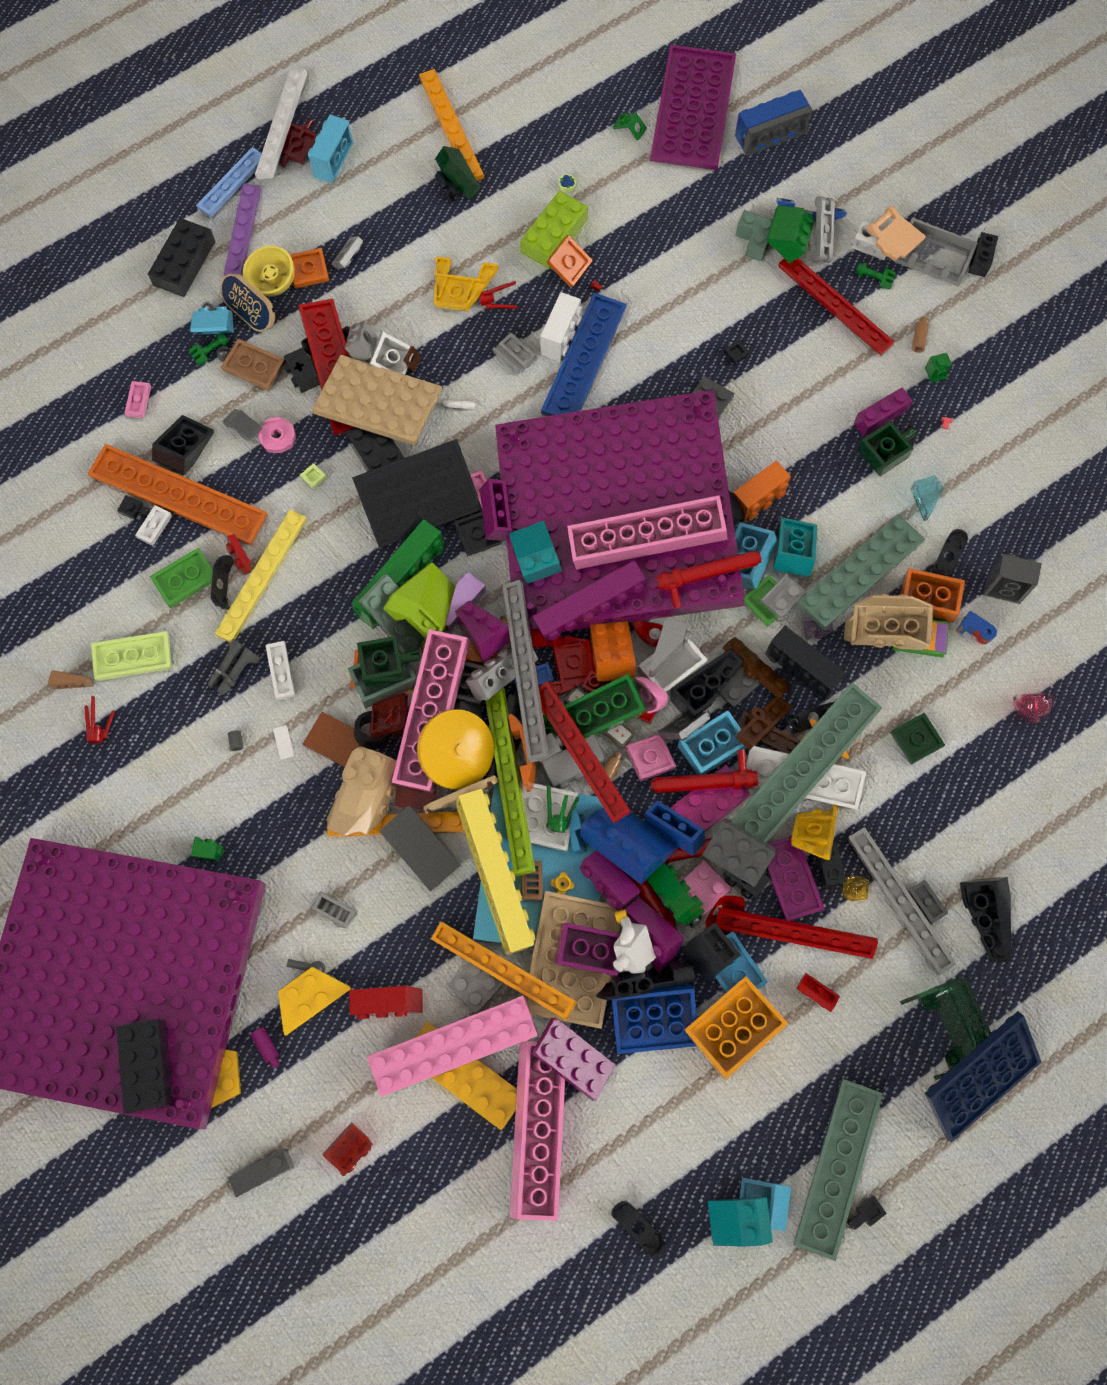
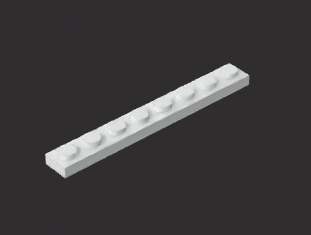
M305 68L289 71L255 172L258 179L274 177L307 76Z

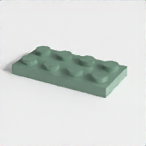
M384 574L359 602L391 637L396 636L398 645H402L405 652L415 650L425 638L406 619L396 621L383 609L391 594L399 588L387 574Z

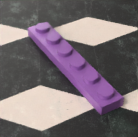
M242 185L224 269L225 276L228 274H240L243 276V267L247 259L261 192L260 185Z

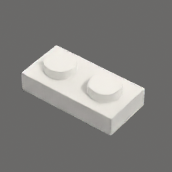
M154 505L135 536L153 546L171 519L172 514Z

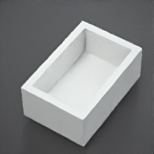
M560 292L540 336L542 356L561 362L563 356H566L569 349L568 344L570 341L572 342L576 333L575 329L579 327L582 320L580 316L583 309L581 307V299Z
M688 639V642H684L682 648L653 677H649V669L654 654L638 665V674L655 682L669 696L671 688L707 665L708 660L693 642Z

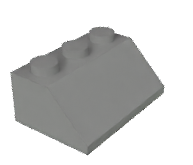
M591 735L586 738V741L603 766L605 758L595 735ZM567 749L542 762V771L553 788L563 790L573 780L577 782L585 778Z

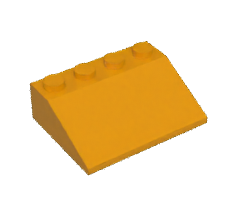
M745 976L684 1031L720 1076L727 1081L787 1027L788 1022Z

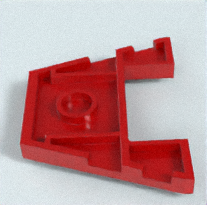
M530 630L533 649L552 647L559 682L550 684L558 696L582 685L591 670L595 672L589 640L559 636L555 640L546 641L542 633L537 630Z

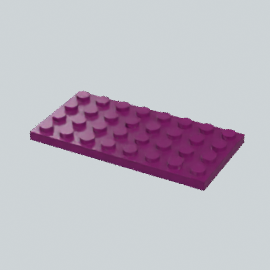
M670 44L650 161L718 170L736 53Z

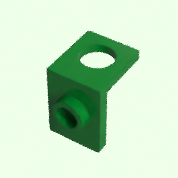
M637 112L621 114L613 125L614 130L629 128L636 140H639L647 129ZM636 123L640 125L639 133L635 130Z

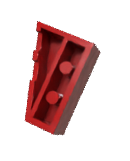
M397 986L350 990V1015L357 1016V1020L370 1019V1016L376 1015V1018H388V1015L407 1017V1014L423 1013L422 988Z

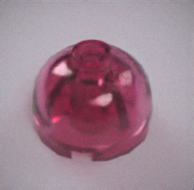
M1045 693L1022 694L1020 699L1015 695L1013 696L1014 710L1021 718L1028 719L1029 723L1041 722V718L1047 717L1053 710V694H1049V697H1045Z

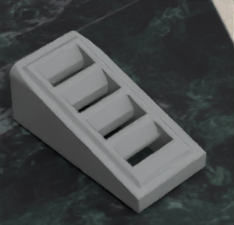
M321 891L310 908L311 911L343 928L347 927L355 913L354 909ZM324 899L326 900V902L320 910L318 909L321 901ZM332 903L333 906L327 914L325 911L328 905ZM337 906L340 907V910L336 917H333L332 915L336 910ZM344 910H346L347 914L345 918L343 919V921H340L339 919L342 913L344 912Z

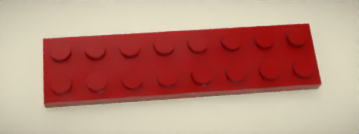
M333 299L298 305L321 391L340 355L350 357L345 349L346 342ZM329 419L334 435L346 433V431L354 427Z

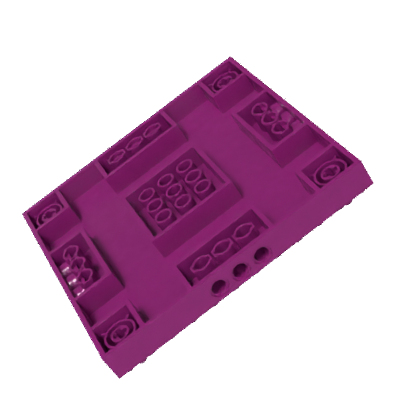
M714 390L495 424L500 479L506 481L512 532L544 521L562 568V572L526 584L510 536L506 537L510 582L521 580L523 583L530 630L540 632L533 619L534 615L634 560L646 578L647 586H645V589L639 593L629 595L621 603L617 602L611 605V608L605 612L600 611L591 620L582 621L573 630L590 628L591 624L628 621L629 623L745 606L740 570L684 584L683 587L677 588L682 605L681 608L674 609L670 590H659L656 578L657 575H660V572L666 571L668 573L672 572V569H684L738 555ZM720 495L728 540L576 570L573 563L567 526Z
M30 838L0 940V1089L194 1129H206L266 884L261 880ZM154 1019L165 1020L174 1106L133 1114L123 1113L116 1027Z

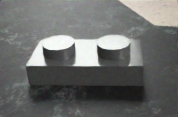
M926 880L908 890L930 925L948 914V911Z

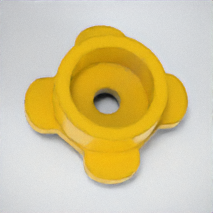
M561 872L559 877L552 879L550 882L551 886L555 887L559 894L565 895L567 890L574 888V883L565 872Z

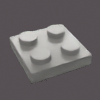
M468 962L447 986L477 1014L504 983Z

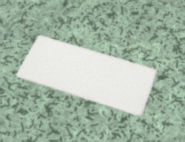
M287 725L274 728L273 732L280 759L283 760L295 756Z

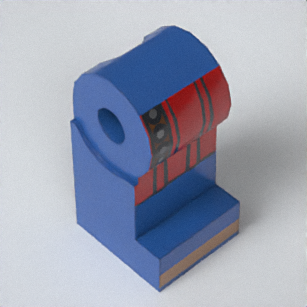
M972 611L967 613L956 629L960 634H963L965 631L976 637L977 641L981 644L990 643L997 635V630L992 624Z

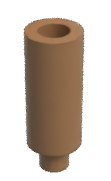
M920 317V320L916 323L912 350L914 352L921 353L925 350L929 328L926 317Z
M617 751L613 756H609L603 767L612 781L622 764L620 761L622 754Z

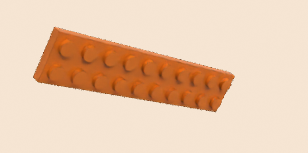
M107 444L103 446L88 472V476L221 534L226 536L235 534L238 541L252 546L268 516L266 511Z

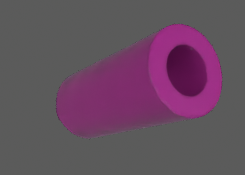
M264 1027L257 1029L251 1034V1037L266 1064L270 1063L274 1069L280 1065L277 1059L279 1054Z

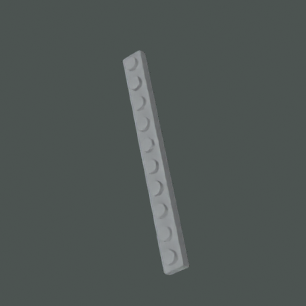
M517 580L502 586L527 758L530 763L549 758L524 588L522 581Z

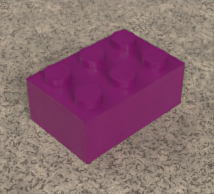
M562 923L554 964L618 976V970L614 968L613 963L617 959L614 944L619 938L620 933Z

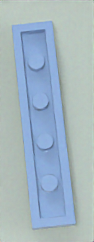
M252 147L196 205L197 209L209 218H212L256 172L262 153Z

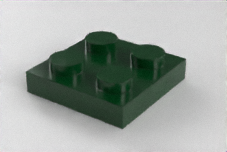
M925 712L890 732L911 765L945 746V743Z

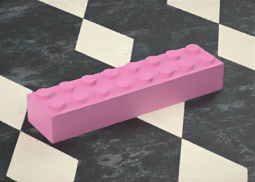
M720 495L567 526L573 563L576 570L728 540Z
M430 629L428 631L392 783L395 785L434 793L436 784L426 776L418 760V739L423 727L433 716L443 711L454 710L470 644L467 637Z
M524 995L369 1055L367 1059L380 1097L540 1034Z
M526 1041L521 1042L519 1047L509 1217L522 1220L558 1221L565 1079L531 1054L537 1042Z

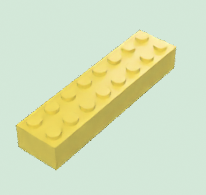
M482 789L460 795L455 804L505 955L508 956L529 949L534 945L535 935L532 928H528L526 921H529L526 909L522 910L520 904L522 896L519 889H515L513 883L516 882L513 870L508 868L509 857L506 850H502V836L499 831L496 832L494 826L496 819L494 813L489 811L488 805H490L488 795L487 793L484 794Z

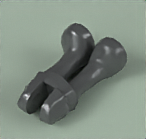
M232 639L229 643V651L218 669H215L207 685L214 689L223 679L224 681L217 690V693L223 696L236 684L235 682L242 670L249 663H259L261 658ZM241 654L232 670L229 672V674H227L226 672L231 666V664L234 662L237 656Z

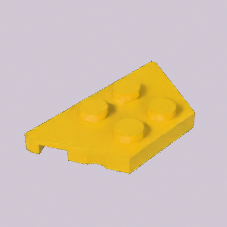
M832 805L831 810L823 812L819 808L811 812L796 814L791 838L792 846L825 860H830L838 817V805Z
M313 966L278 990L284 1035L286 1036L348 992L351 987Z

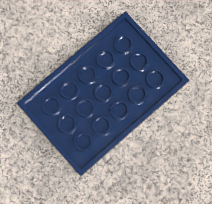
M1019 1011L1013 1016L1008 1017L1004 1024L992 1031L987 1039L979 1043L970 1054L963 1057L953 1069L947 1071L936 1084L931 1085L927 1092L924 1093L945 1138L951 1143L1042 1062L1026 1019Z

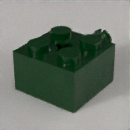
M890 421L862 439L857 450L881 477L909 458L914 448L908 441L917 436L916 429L911 431L914 427L909 426L906 430L900 432Z
M396 636L357 643L365 687L404 680L403 664L420 662L418 649L407 652L399 651Z

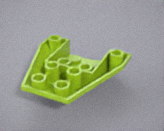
M429 563L394 591L383 609L396 621L406 619L425 638L421 644L422 647H425L429 629L446 633V621L456 586L433 563Z

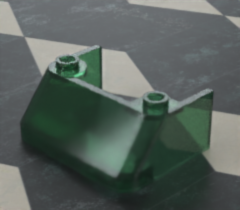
M963 978L953 979L900 1001L901 1005L918 999L924 1010L933 1011L937 1009L954 1045V1048L949 1050L945 1056L949 1069L933 1076L935 1080L941 1079L947 1071L953 1069L963 1057L970 1054L979 1043H982L991 1034L971 987Z

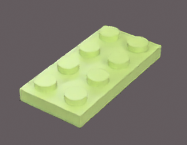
M167 631L91 643L93 673L96 681L172 669L169 633Z

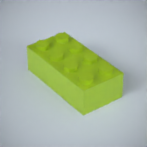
M559 190L520 240L521 253L550 269L551 267L546 262L559 244L568 235L573 239L588 220V206Z

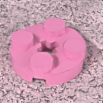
M273 417L264 422L262 429L258 432V438L267 452L281 453L293 448L296 434L290 422L285 421L281 417ZM275 432L281 434L279 438L272 437L275 435Z

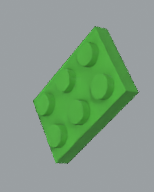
M197 548L151 575L150 578L169 608L212 584L213 569L201 550Z

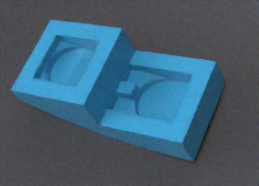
M575 809L572 811L570 821L571 845L574 853L583 854L587 852L584 840L579 836L585 817L582 811Z

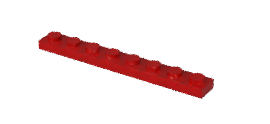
M784 258L779 262L778 267L880 356L894 345V340L800 259L797 258L789 263Z
M547 681L539 686L543 712L613 823L618 822L630 814L631 810L551 684Z
M718 907L714 922L722 930L873 959L878 945V939L874 937Z

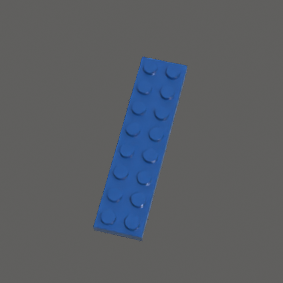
M595 292L593 293L544 402L541 414L552 416L582 410L627 308L626 303Z

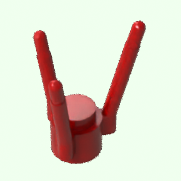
M516 281L482 291L479 296L481 306L486 305V309H517V305L491 304V302H494V292L516 284Z
M91 696V726L88 706H84L87 742L103 743V739L108 738V731L115 711H111L103 731L101 726H95V696Z

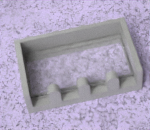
M912 218L910 224L923 233L925 239L905 258L900 256L897 260H893V262L959 287L978 242Z

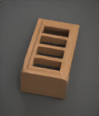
M51 670L48 685L53 689L93 687L94 682L86 676Z
M534 861L537 871L528 873L537 875V878H527L526 874L521 875L522 901L541 902L543 900L542 861ZM527 882H537V886H527ZM527 890H537V894L527 893Z

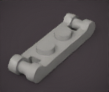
M817 196L814 202L817 207L816 250L813 254V259L819 262L830 263L833 260L835 201L833 198L825 199V197Z

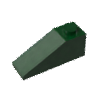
M443 146L435 158L439 168L469 200H472L480 189V185L460 150Z

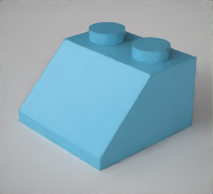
M216 307V310L209 311V308H198V311H193L190 330L192 333L199 335L234 333L232 311L227 310V307Z
M742 1177L740 1198L767 1197L771 1229L786 1231L791 1187Z

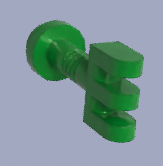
M867 263L858 264L855 272L858 276L862 277L865 274L880 280V287L885 289L892 288L896 275L895 271L885 268L883 273L867 268Z
M218 333L216 335L217 339L203 348L196 344L189 349V353L196 360L195 362L198 366L209 360L206 356L207 353L220 345L227 346L229 341L224 333Z

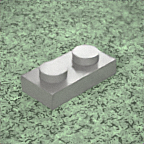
M359 236L349 238L331 265L335 269L349 266L351 263L350 259L359 252L363 240Z

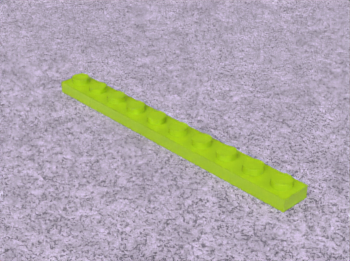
M502 688L485 701L490 731L494 742V756L513 872L518 877L535 872L536 870L513 735L508 718L505 689Z

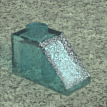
M936 475L917 480L911 487L923 521L928 520L942 493V484L937 480Z

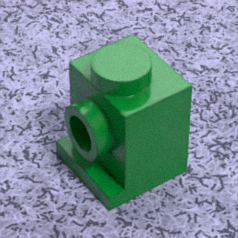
M947 353L929 358L925 370L931 383L948 379V372L952 363Z
M195 836L191 856L194 859L219 863V858L224 853V846L217 844L216 840L205 839L203 842L200 837Z

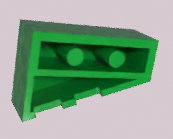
M663 863L647 878V881L663 899L666 907L670 908L674 913L675 919L687 927L705 912L701 907L703 902L697 895L692 896L689 892L691 887L684 879L682 881L679 880L677 877L679 873L673 865L668 866Z

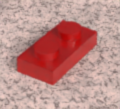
M235 534L227 536L226 549L235 558L234 563L237 569H241L244 575L250 573L251 562Z
M807 973L803 975L796 988L830 1012L835 1008L840 997Z

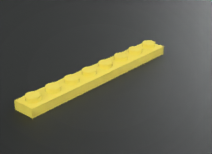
M291 509L288 511L216 630L215 635L229 643L232 639H236L306 523L307 518Z

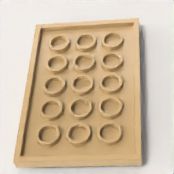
M340 355L312 408V412L322 417L416 446L442 392V386L382 367H374L369 365V363Z
M544 891L529 973L576 1000L577 1003L568 1020H565L525 996L532 1015L550 1019L556 1017L560 1021L602 1029L607 1000L598 998L596 994L602 990L606 983L610 982L611 976L555 965L554 960L562 923L619 933L621 923L618 924L616 921L615 912L617 910L606 903Z

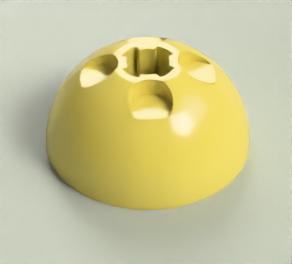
M272 245L261 247L251 253L243 267V277L266 297H274L284 293L292 284L295 274L294 263L289 253L281 247Z

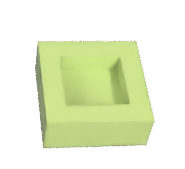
M314 463L300 474L301 478L313 490L327 478Z

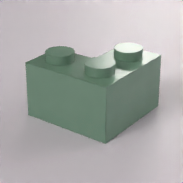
M746 210L743 211L738 222L735 236L749 241L745 256L762 262L769 246L766 239L772 220Z

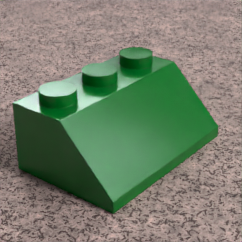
M778 205L775 209L766 241L791 263L806 253L815 219L804 208Z

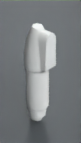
M467 400L443 401L442 406L447 408L475 409L476 403Z

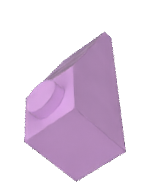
M469 572L465 576H460L456 582L457 585L446 621L448 632H451L458 624L455 611L468 601L476 604L486 593L485 584Z

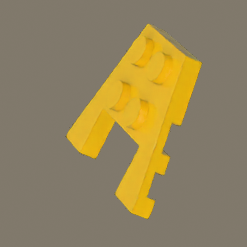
M436 256L434 305L436 308L468 312L499 270L498 265L483 262L477 278L449 275L452 264L451 259Z
M225 1050L211 1108L241 1094L238 1052Z

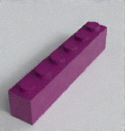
M634 560L534 615L533 619L546 641L555 640L564 631L573 630L582 621H589L600 611L605 612L611 608V605L625 601L629 595L643 591L645 586H647L646 578Z

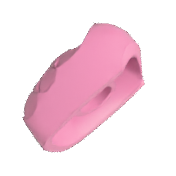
M641 676L633 678L646 704L647 713L659 711L666 706L668 695L660 686L648 680V678Z

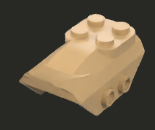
M887 594L872 595L855 603L854 612L845 621L844 640L851 642V645H873L879 648L894 646L898 649L912 650L926 649L931 646L933 605L905 594L898 596H889Z
M364 747L354 749L342 774L343 783L335 795V801L326 819L328 821L327 829L345 836L355 832L367 834L381 823L383 817L388 812L391 798L396 793L397 785L392 783L397 761L382 753Z

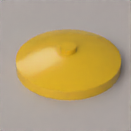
M443 711L433 716L423 727L417 745L418 760L423 772L435 784L448 789H463L479 782L486 775L492 764L494 742L491 732L481 718L469 711Z

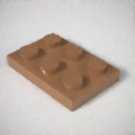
M237 339L221 365V370L269 391L284 367L283 364L286 362L284 358Z

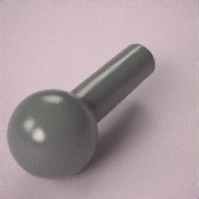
M288 959L286 966L304 971L313 966L321 970V972H325V965L321 961L306 963Z

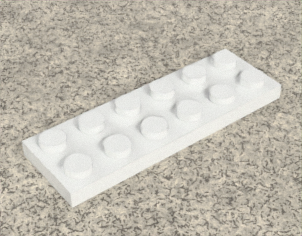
M757 746L749 750L746 766L747 769L757 771L758 786L755 787H761L789 754ZM834 764L805 798L858 810L866 771Z

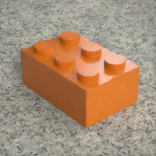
M777 460L733 492L742 508L743 518L741 521L743 523L748 519L750 521L753 520L760 510L768 509L775 499L779 500L786 494L791 476Z
M908 568L903 576L900 594L913 596L933 605L934 619L953 623L960 613L965 580Z
M628 621L591 624L590 642L597 682L617 680L627 674L634 678L636 675V661Z

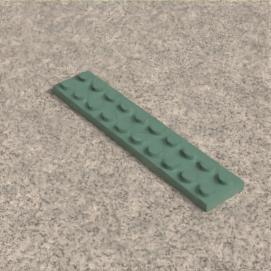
M852 682L731 822L767 842L880 712L882 707Z

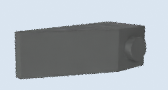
M285 1148L255 1162L228 1177L235 1197H239L294 1169V1165Z

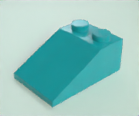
M781 517L777 536L778 543L774 553L773 570L810 577L816 560V524Z
M544 521L509 533L526 584L562 572Z
M767 1197L708 1201L713 1246L746 1247L763 1246L773 1243Z

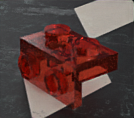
M351 1122L322 1155L339 1170L342 1176H345L354 1170L361 1157H365L370 1152L373 1143L363 1131Z

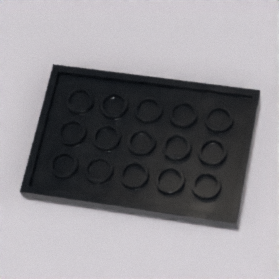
M457 439L352 477L379 548L409 537L423 519L432 526L437 527L482 510L478 494Z

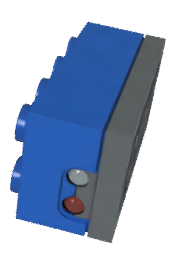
M801 89L795 92L792 91L782 97H776L771 101L760 103L753 108L741 111L738 114L735 137L744 150L745 155H752L806 134L809 128L808 120H811L813 110Z

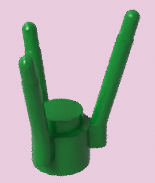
M547 785L548 819L546 825L550 826V831L565 833V830L569 827L572 811L575 810L579 797L575 798L566 818L564 813L568 795H565L560 815L554 814V818H552L551 787Z

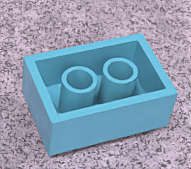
M330 114L327 121H324L320 134L316 136L313 148H310L308 152V158L310 159L311 169L315 178L330 183L334 182L353 145L348 120Z
M740 522L735 531L738 554L755 550V552H760L762 563H758V566L740 570L743 587L756 590L778 542L774 531Z
M729 711L692 732L688 739L679 740L678 748L697 775L707 774L737 755V750H744L747 747L735 738L742 729Z

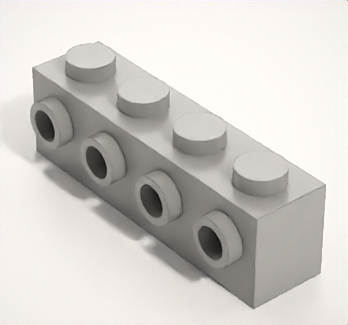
M511 643L509 648L499 651L496 658L485 662V666L482 669L472 672L471 677L466 680L476 701L488 700L516 678ZM533 649L534 660L536 662L538 660V657Z

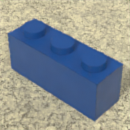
M658 800L645 812L647 824L690 855L694 856L705 844L703 828Z

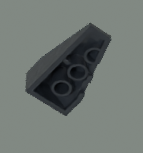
M730 648L671 688L670 701L682 714L696 717L712 705L743 664V660Z
M1008 877L960 882L963 904L966 909L968 908L973 918L971 921L981 935L980 940L990 961H1011V895Z

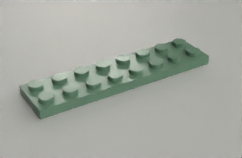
M898 514L799 599L796 604L824 630L920 546L925 538Z
M841 1079L794 1240V1246L836 1261L883 1093Z

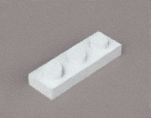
M285 641L267 644L266 650L276 700L296 696Z

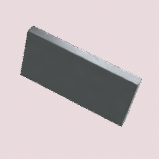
M410 805L379 830L429 891H432L461 866Z

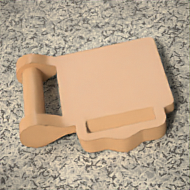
M889 206L878 220L866 227L869 234L879 238L876 247L881 250L884 256L894 261L900 256L905 258L925 239V235L905 220L893 206ZM889 218L894 219L884 230H879V227Z

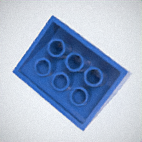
M604 808L595 811L582 823L579 836L640 884L678 849L677 845L631 812L618 822L613 823Z
M693 983L653 989L645 995L611 1000L617 1054L696 1046L684 1031L697 1019Z

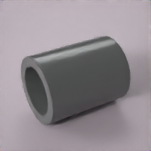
M241 731L228 732L230 751L242 750Z

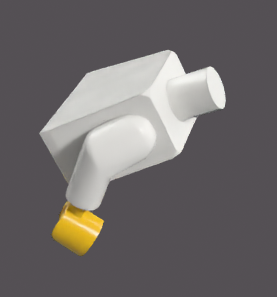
M625 909L615 912V918L618 924L621 923L623 929L614 944L617 959L614 961L613 966L620 972L625 970L632 974L643 973L646 970L645 966L656 958L647 926L631 923Z

